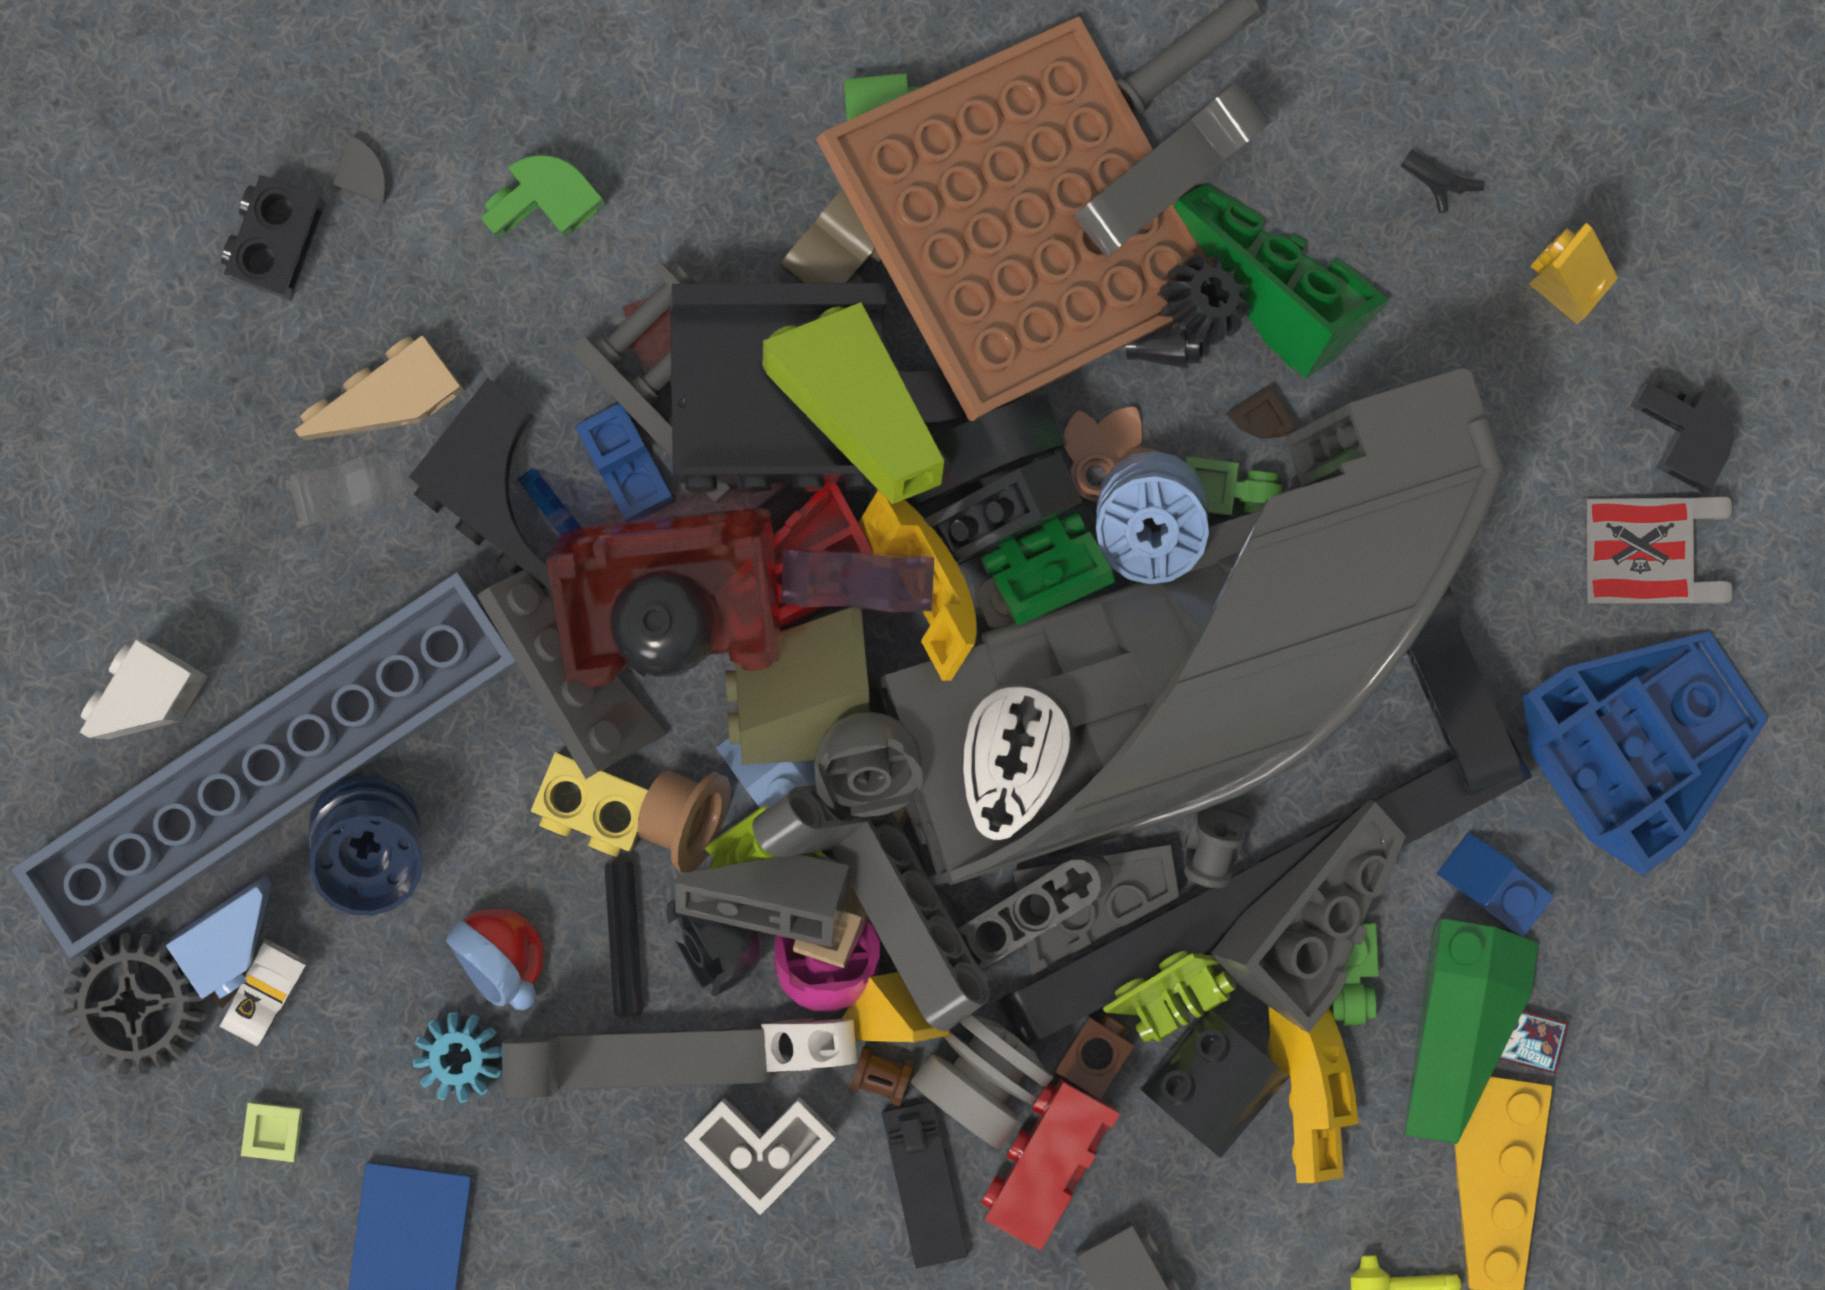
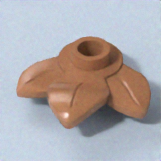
M1134 406L1113 411L1104 417L1099 424L1088 414L1077 410L1064 430V436L1068 443L1064 448L1073 461L1070 476L1080 497L1090 502H1097L1101 485L1093 486L1087 481L1086 472L1090 467H1101L1107 476L1115 464L1133 454L1151 451L1160 452L1155 449L1140 447L1142 442V424L1139 412Z

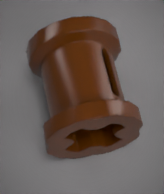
M863 1045L849 1090L857 1093L860 1089H864L891 1098L892 1104L900 1107L914 1061L906 1059L903 1063L873 1054L871 1047Z

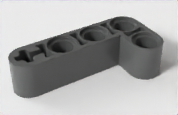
M1236 81L1073 215V217L1107 258L1271 122L1239 82Z
M1096 853L1077 855L968 923L965 922L952 899L944 891L937 888L935 890L979 970L982 971L1105 895L1112 885L1113 872L1105 858ZM1087 871L1091 875L1092 881L1067 896L1062 886ZM1032 894L1043 896L1048 901L1050 906L1048 919H1040L1031 911L1030 898ZM989 921H995L1004 928L1006 933L1004 946H998L989 940L986 933V926Z

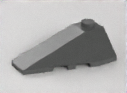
M1369 800L1240 916L1212 951L1211 955L1245 990L1301 1030L1309 1033L1342 991L1348 974L1343 972L1354 943L1361 945L1368 928L1363 927L1362 924L1373 898L1383 893L1406 835L1375 801Z

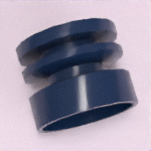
M360 775L337 782L319 796L310 812L309 874L316 892L330 906L351 915L374 916L398 907L412 895L421 879L423 856L420 816L414 800L398 784L378 776Z

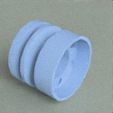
M1157 451L1133 454L1113 466L1101 483L1096 508L1098 545L1110 567L1129 580L1146 584L1170 582L1189 572L1204 554L1209 535L1205 486L1194 468L1175 455ZM1146 518H1153L1156 525L1161 524V530L1152 532L1148 525L1144 526V520Z

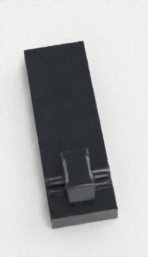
M927 1101L882 1111L916 1269L967 1258L934 1103Z

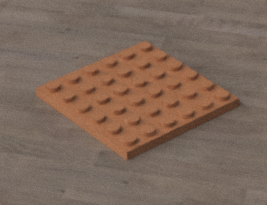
M1080 16L830 128L816 138L969 421H974L985 413L1006 406L1174 322L1172 317L1159 316L1161 308L1168 304L1157 295L1160 287L1168 282L1166 279L1168 271L1177 264H1183L1185 260L1194 255L1200 254L1204 260L1208 259L1174 209L1175 202L1107 258L1073 217L1085 205L1153 151Z

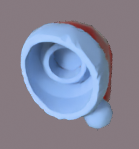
M501 907L482 909L469 914L462 920H458L449 932L446 942L478 991L488 1001L497 1006H505L510 1003L515 1009L523 1011L533 1006L536 996L534 984L542 973L544 963V945L537 927L523 914Z

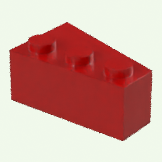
M825 483V489L817 491L799 511H795L785 522L786 525L764 548L761 547L715 595L742 646L788 630L886 577L836 483Z
M1061 1076L1055 1086L1049 1083L1046 1088L1042 1087L1031 1110L1039 1114L1030 1132L1020 1128L1006 1153V1157L1013 1160L1006 1176L1002 1179L995 1175L980 1201L981 1204L988 1207L984 1214L985 1221L1039 1251L1042 1250L1073 1197V1191L1085 1169H1089L1097 1155L1095 1151L1108 1127L1113 1128L1120 1116L1119 1111L1114 1105L1103 1099H1097Z

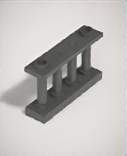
M658 261L652 269L664 283L606 340L601 337L594 343L591 338L583 335L568 350L672 457V415L667 418L654 405L660 398L657 392L671 380V350L645 376L640 377L637 375L632 381L617 367L624 360L621 354L670 307L672 284H697L678 263L669 269L665 264ZM717 484L716 491L705 493L714 502L721 503L735 488L731 484Z

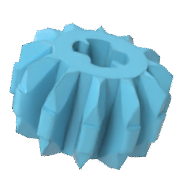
M458 1012L449 1013L447 1018L449 1033L441 1022L434 1019L428 1023V1027L437 1040L419 1036L415 1041L419 1048L430 1052L429 1056H420L413 1059V1066L415 1068L430 1066L432 1073L421 1079L420 1084L426 1088L437 1079L442 1081L437 1091V1098L440 1100L447 1099L453 1085H455L459 1102H467L470 1096L468 1082L477 1093L484 1095L489 1091V1087L480 1073L490 1078H498L501 1075L502 1070L498 1066L486 1062L488 1058L502 1056V1047L496 1046L486 1049L484 1042L493 1038L497 1031L494 1027H490L479 1036L474 1032L480 1023V1016L476 1014L471 1015L466 1022L465 1028L461 1029V1019ZM454 1043L462 1044L461 1051L468 1049L471 1054V1060L463 1064L462 1071L454 1070L456 1064L448 1065L445 1059V1054L454 1050Z

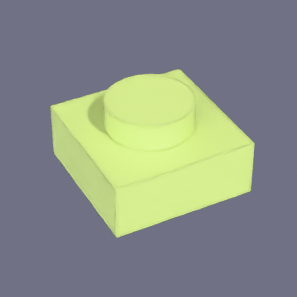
M248 1102L241 1156L287 1162L297 1161L303 1108Z

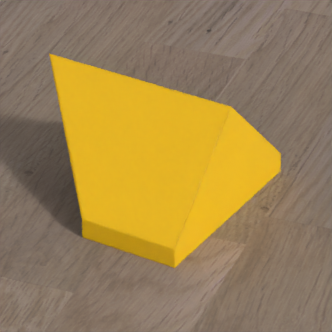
M899 972L869 977V982L859 999L848 1008L842 1019L854 1020L856 1041L918 1042L950 1036L949 1030L940 1031L926 1021Z

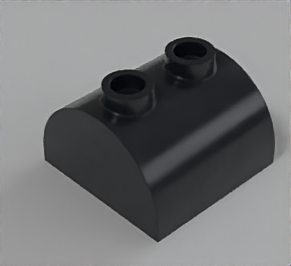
M1209 1010L1208 1012L1205 1011L1140 1090L1221 1158L1290 1076L1215 1012Z

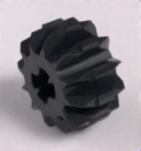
M1198 254L1197 256L1189 257L1183 264H1177L1168 271L1166 276L1168 282L1160 287L1157 295L1168 303L1161 308L1159 316L1172 317L1175 322L1172 326L1171 334H1179L1184 330L1186 331L1189 345H1197L1204 340L1208 346L1219 344L1226 336H1232L1240 330L1243 324L1241 318L1248 313L1251 306L1240 298L1247 292L1249 285L1236 283L1233 277L1236 275L1237 267H1229L1223 270L1220 255L1211 256L1204 260Z

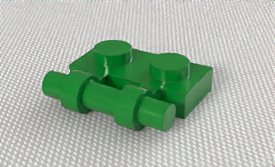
M1078 513L1060 521L1057 517L1051 518L1041 523L1042 529L1018 540L1008 538L997 543L998 549L980 557L989 576L1008 568L994 575L993 579L996 589L1017 627L1115 582L1112 569L1090 532L1070 540L1086 532L1084 523ZM1051 548V550H1049V551H1046V552H1044V553H1042V554H1040V555H1038V556H1035V557H1033V558H1031V559H1029V560H1026V559L1029 558V557H1032V556H1034V555H1036V554H1038V553H1040V552H1043V551H1045V550Z

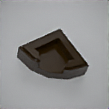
M1272 386L1226 414L1240 430L1258 438L1279 439L1299 430Z

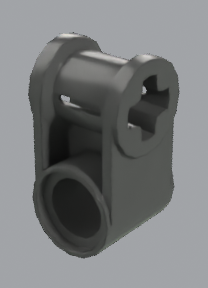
M1212 806L1192 814L1194 815V820L1184 846L1187 849L1184 873L1191 881L1199 885L1220 889L1228 887L1231 883L1233 864L1237 861L1242 847L1248 816Z

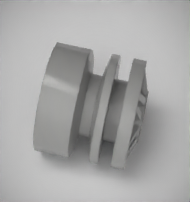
M972 1013L960 1022L975 1035L970 1043L950 1030V1036H945L950 1046L960 1055L953 1064L941 1056L931 1054L912 1078L911 1083L948 1115L979 1138L999 1149L1019 1123L1015 1113L1004 1103L1011 1094L1033 1105L1037 1096L1020 1081L1026 1074L1046 1088L1053 1075L1043 1067L1035 1051L996 1021Z

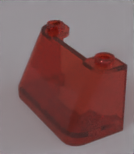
M747 508L581 526L561 534L546 559L567 682L583 681L586 686H602L613 682L615 674L624 669L628 662L619 654L612 639L610 613L617 595L631 580L650 571L673 570L696 579L709 593L711 600L714 601L718 610L719 633L713 650L709 655L729 653L731 662L741 664V668L748 671L768 668L774 661H779L782 644L774 538L769 510Z

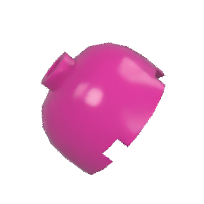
M868 921L844 968L793 952L796 939L775 936L774 969L780 986L799 1006L811 1011L834 1013L848 1009L856 1003L865 990L869 977L877 976L880 959V940L873 925Z

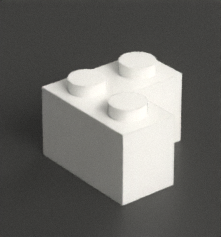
M800 1096L763 1134L724 1097L687 1134L684 1140L761 1215L836 1139L837 1133Z

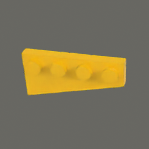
M1491 1076L1459 1142L1454 1144L1467 1286L1469 1289L1524 1290L1552 1093L1551 1085Z

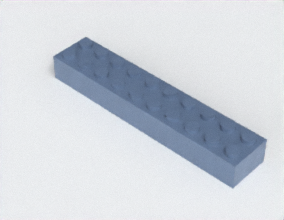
M456 572L12 868L11 871L69 959L82 957L86 951L93 950L99 946L100 942L104 939L111 938L318 800L319 796L328 788L341 780L351 778L517 667L518 664L465 576Z

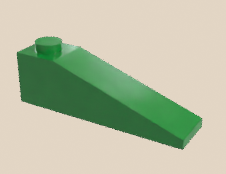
M1207 183L1178 198L1173 206L1208 258L1220 255L1223 270L1229 267H1237L1236 275L1233 277L1237 284L1249 285L1247 292L1240 297L1251 306L1246 314L1266 345L1277 353L1288 367L1296 370L1304 378L1309 377L1333 362L1385 307L1389 300L1353 268L1334 257L1328 268L1302 253L1307 241L1292 233L1288 239L1281 235H1271L1262 230L1264 220L1261 214Z
M1443 918L1433 926L1404 1136L1452 1144L1459 1142L1532 994L1538 942L1496 927Z

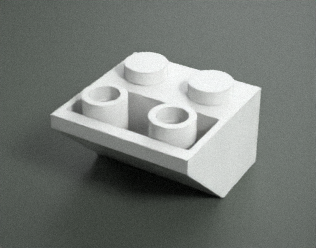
M135 640L132 647L124 645L115 656L109 668V672L114 677L104 693L96 691L84 707L81 718L86 720L80 733L88 738L112 739L181 722L209 676L156 644Z

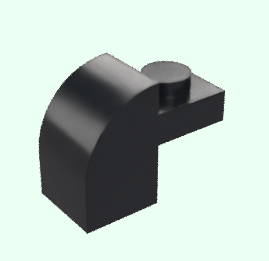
M1658 381L1655 386L1649 383L1639 388L1630 406L1676 431L1656 468L1702 493L1711 490L1732 449L1733 430L1726 409L1707 390L1697 393L1691 404L1688 405L1683 402L1686 395L1667 383Z

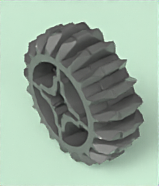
M125 933L120 938V951L111 939H104L100 942L104 959L92 950L86 951L83 954L85 963L91 969L90 972L84 968H72L70 975L73 979L82 983L81 988L68 987L64 989L63 996L68 999H77V1007L63 1010V1017L66 1019L79 1018L81 1026L72 1028L68 1035L70 1039H75L86 1034L89 1041L80 1049V1053L84 1057L91 1055L98 1048L101 1050L96 1064L98 1068H107L112 1063L114 1057H116L117 1075H127L134 1060L138 1075L146 1076L150 1074V1058H152L159 1070H166L170 1067L167 1050L178 1059L184 1058L188 1054L186 1047L179 1040L180 1038L191 1042L199 1040L201 1034L196 1029L188 1026L189 1021H206L207 1013L202 1010H193L192 1002L205 1000L208 996L201 999L197 991L191 993L189 987L191 982L182 973L176 960L173 959L171 961L169 959L171 953L166 945L170 940L163 941L157 951L154 952L155 939L153 934H143L138 949H136L132 933ZM138 961L158 969L167 978L173 991L156 992L150 989L146 984L144 972L139 970ZM122 963L123 975L119 976V989L116 995L109 1000L95 1002L96 991L102 978L110 969ZM131 990H134V995L138 999H145V1001L159 1000V1004L146 1006L145 1010L138 1011L141 1015L139 1019H136V1014L132 1010L125 1011V1008L111 1009L112 1005L124 1003L125 999L132 998L128 993ZM175 1007L174 1019L169 1030L157 1043L149 1047L148 1034L151 1033L150 1027L153 1015L159 1010ZM113 1017L119 1020L124 1026L126 1038H131L132 1048L121 1045L111 1039L104 1032L97 1018Z

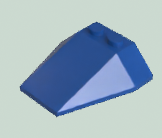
M1710 631L1565 667L1523 696L1531 755L1587 839L1641 875L1648 873L1686 845L1768 721V717ZM1699 642L1702 644L1708 655L1711 657V659L1713 660V662L1715 663V665L1717 666V668L1719 669V671L1721 672V674L1723 675V677L1725 678V680L1727 681V683L1729 684V686L1731 687V689L1733 690V692L1735 693V695L1737 696V698L1739 699V701L1741 702V704L1753 720V724L1751 723V721L1749 720V718L1747 717V715L1745 714V712L1743 711L1735 697L1732 695V693L1730 692V690L1728 689V687L1726 686V684L1724 683V681L1722 680V678L1720 677V675L1718 674V672L1716 671V669L1714 668V666L1712 665V663L1710 662L1702 648L1699 646Z

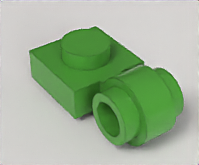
M1186 456L1185 463L1194 468L1205 486L1208 514L1231 517L1234 498L1244 503L1243 513L1251 514L1261 511L1266 499L1283 492V485H1279V474L1248 471L1247 480L1237 482L1239 463Z
M1376 923L1362 924L1363 927L1368 929L1361 945L1354 943L1343 970L1344 973L1348 974L1342 991L1331 1004L1334 1020L1342 1021L1343 1026L1365 1025L1366 1019H1376L1374 987L1364 988L1363 982H1360V977L1379 976Z

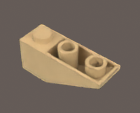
M423 335L415 341L411 336H408L396 343L385 353L389 360L375 371L371 372L366 367L350 377L343 384L346 392L329 404L326 399H323L308 408L300 416L304 423L296 428L295 432L299 437L307 441L421 423L461 395L465 390Z

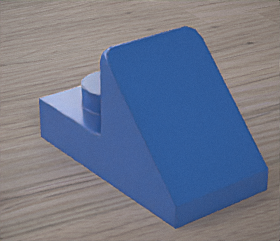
M1467 832L1436 873L1506 928L1521 937L1526 935L1554 897L1519 870L1515 862Z

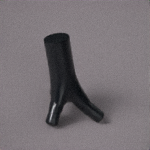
M1413 149L1401 164L1403 169L1430 188L1435 197L1439 213L1448 211L1446 201L1447 190L1462 194L1465 191L1484 190L1483 181H1472L1455 176L1436 166Z

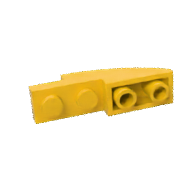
M1269 1007V1056L1291 1078L1289 1106L1293 1113L1294 1144L1292 1158L1296 1166L1297 1183H1318L1344 1178L1341 1127L1358 1125L1359 1123L1351 1069L1343 1040L1332 1012L1328 1008L1308 1033Z

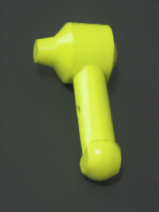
M1363 1255L1360 1268L1350 1276L1351 1290H1461L1462 1286L1457 1274L1390 1277L1387 1272L1379 1267L1376 1255Z

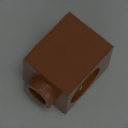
M1105 1013L1101 1015L1098 1021L1087 1015L1055 1065V1072L1101 1100L1134 1048L1131 1042L1124 1039L1130 1030ZM1102 1038L1108 1041L1111 1046V1057L1101 1067L1088 1066L1082 1060V1048L1090 1039Z

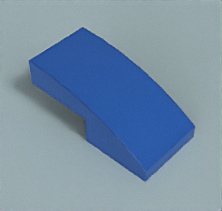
M620 403L575 426L628 526L675 502L629 414Z

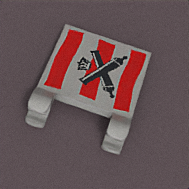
M1728 497L1586 499L1587 604H1725L1732 600V585L1730 582H1694L1693 520L1727 519L1732 513L1731 499Z

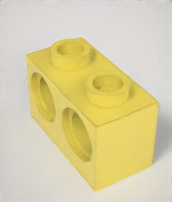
M555 752L531 812L542 816L539 826L566 837L569 836L571 829H575L591 836L588 846L617 857L620 849L629 852L634 849L639 836L637 831L638 817L649 789L605 771H600L585 779L573 758ZM566 781L576 784L582 795L578 808L569 813L561 811L554 802L555 789ZM614 801L624 803L631 814L628 827L618 833L607 829L602 820L605 807Z

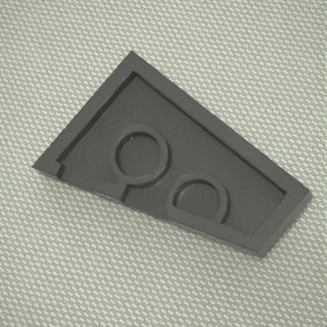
M1166 843L1101 854L1100 856L1104 857L1110 864L1113 872V882L1109 891L1098 900L1026 943L1030 974L1033 975L1043 970L1049 964L1072 952L1075 953L1090 945L1094 940L1178 898L1179 892L1171 845ZM1068 860L1013 869L1016 891H1020ZM1086 871L1062 887L1068 896L1081 887L1086 886L1092 881V877ZM1032 894L1030 898L1031 911L1040 919H1048L1050 915L1048 901L1043 896Z

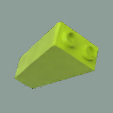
M861 302L847 308L843 306L831 308L821 314L817 320L799 327L794 325L785 326L775 331L768 339L763 340L762 366L766 374L892 504L941 485L944 459Z

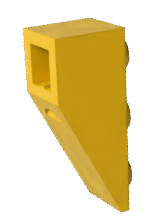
M1585 223L1575 233L1566 228L1560 236L1558 235L1552 243L1550 242L1530 266L1537 274L1530 281L1529 285L1573 322L1578 324L1585 319L1618 277L1593 228Z

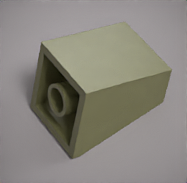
M850 607L734 649L735 670L725 671L727 702H738V712H728L730 744L741 745L742 765L815 760L816 749L830 726L839 719L852 714L869 712V686L861 607Z

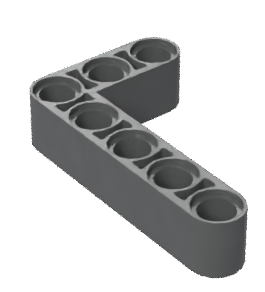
M816 785L795 787L789 790L759 814L752 823L753 833L761 847L775 857H788L832 849L839 863L849 865L848 880L921 1014L932 1027L940 1031H948L987 1003L990 996L987 983L893 812L880 816L851 815L850 807L842 806L836 802V810L827 806L817 794Z
M757 1027L756 1030L725 1028L705 1029V1031L697 1032L664 1030L636 1034L634 1031L599 1033V1035H582V1033L546 1034L543 1037L519 1035L512 1036L502 1042L504 1098L552 1096L558 1090L749 1084L773 1081V1072H767L765 1034L762 1027Z

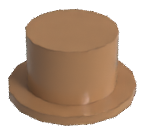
M670 770L662 772L652 783L642 803L638 817L637 831L639 836L671 850V861L674 869L684 873L696 870L709 855L704 849L705 846L719 836L726 819L731 795L728 777L713 772L705 776L699 783Z

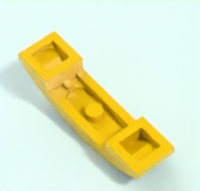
M878 490L858 524L878 562L897 563L930 624L921 642L942 681H951L974 646L976 639V615L969 588L949 549L934 529L923 520L924 518L906 500L892 504Z

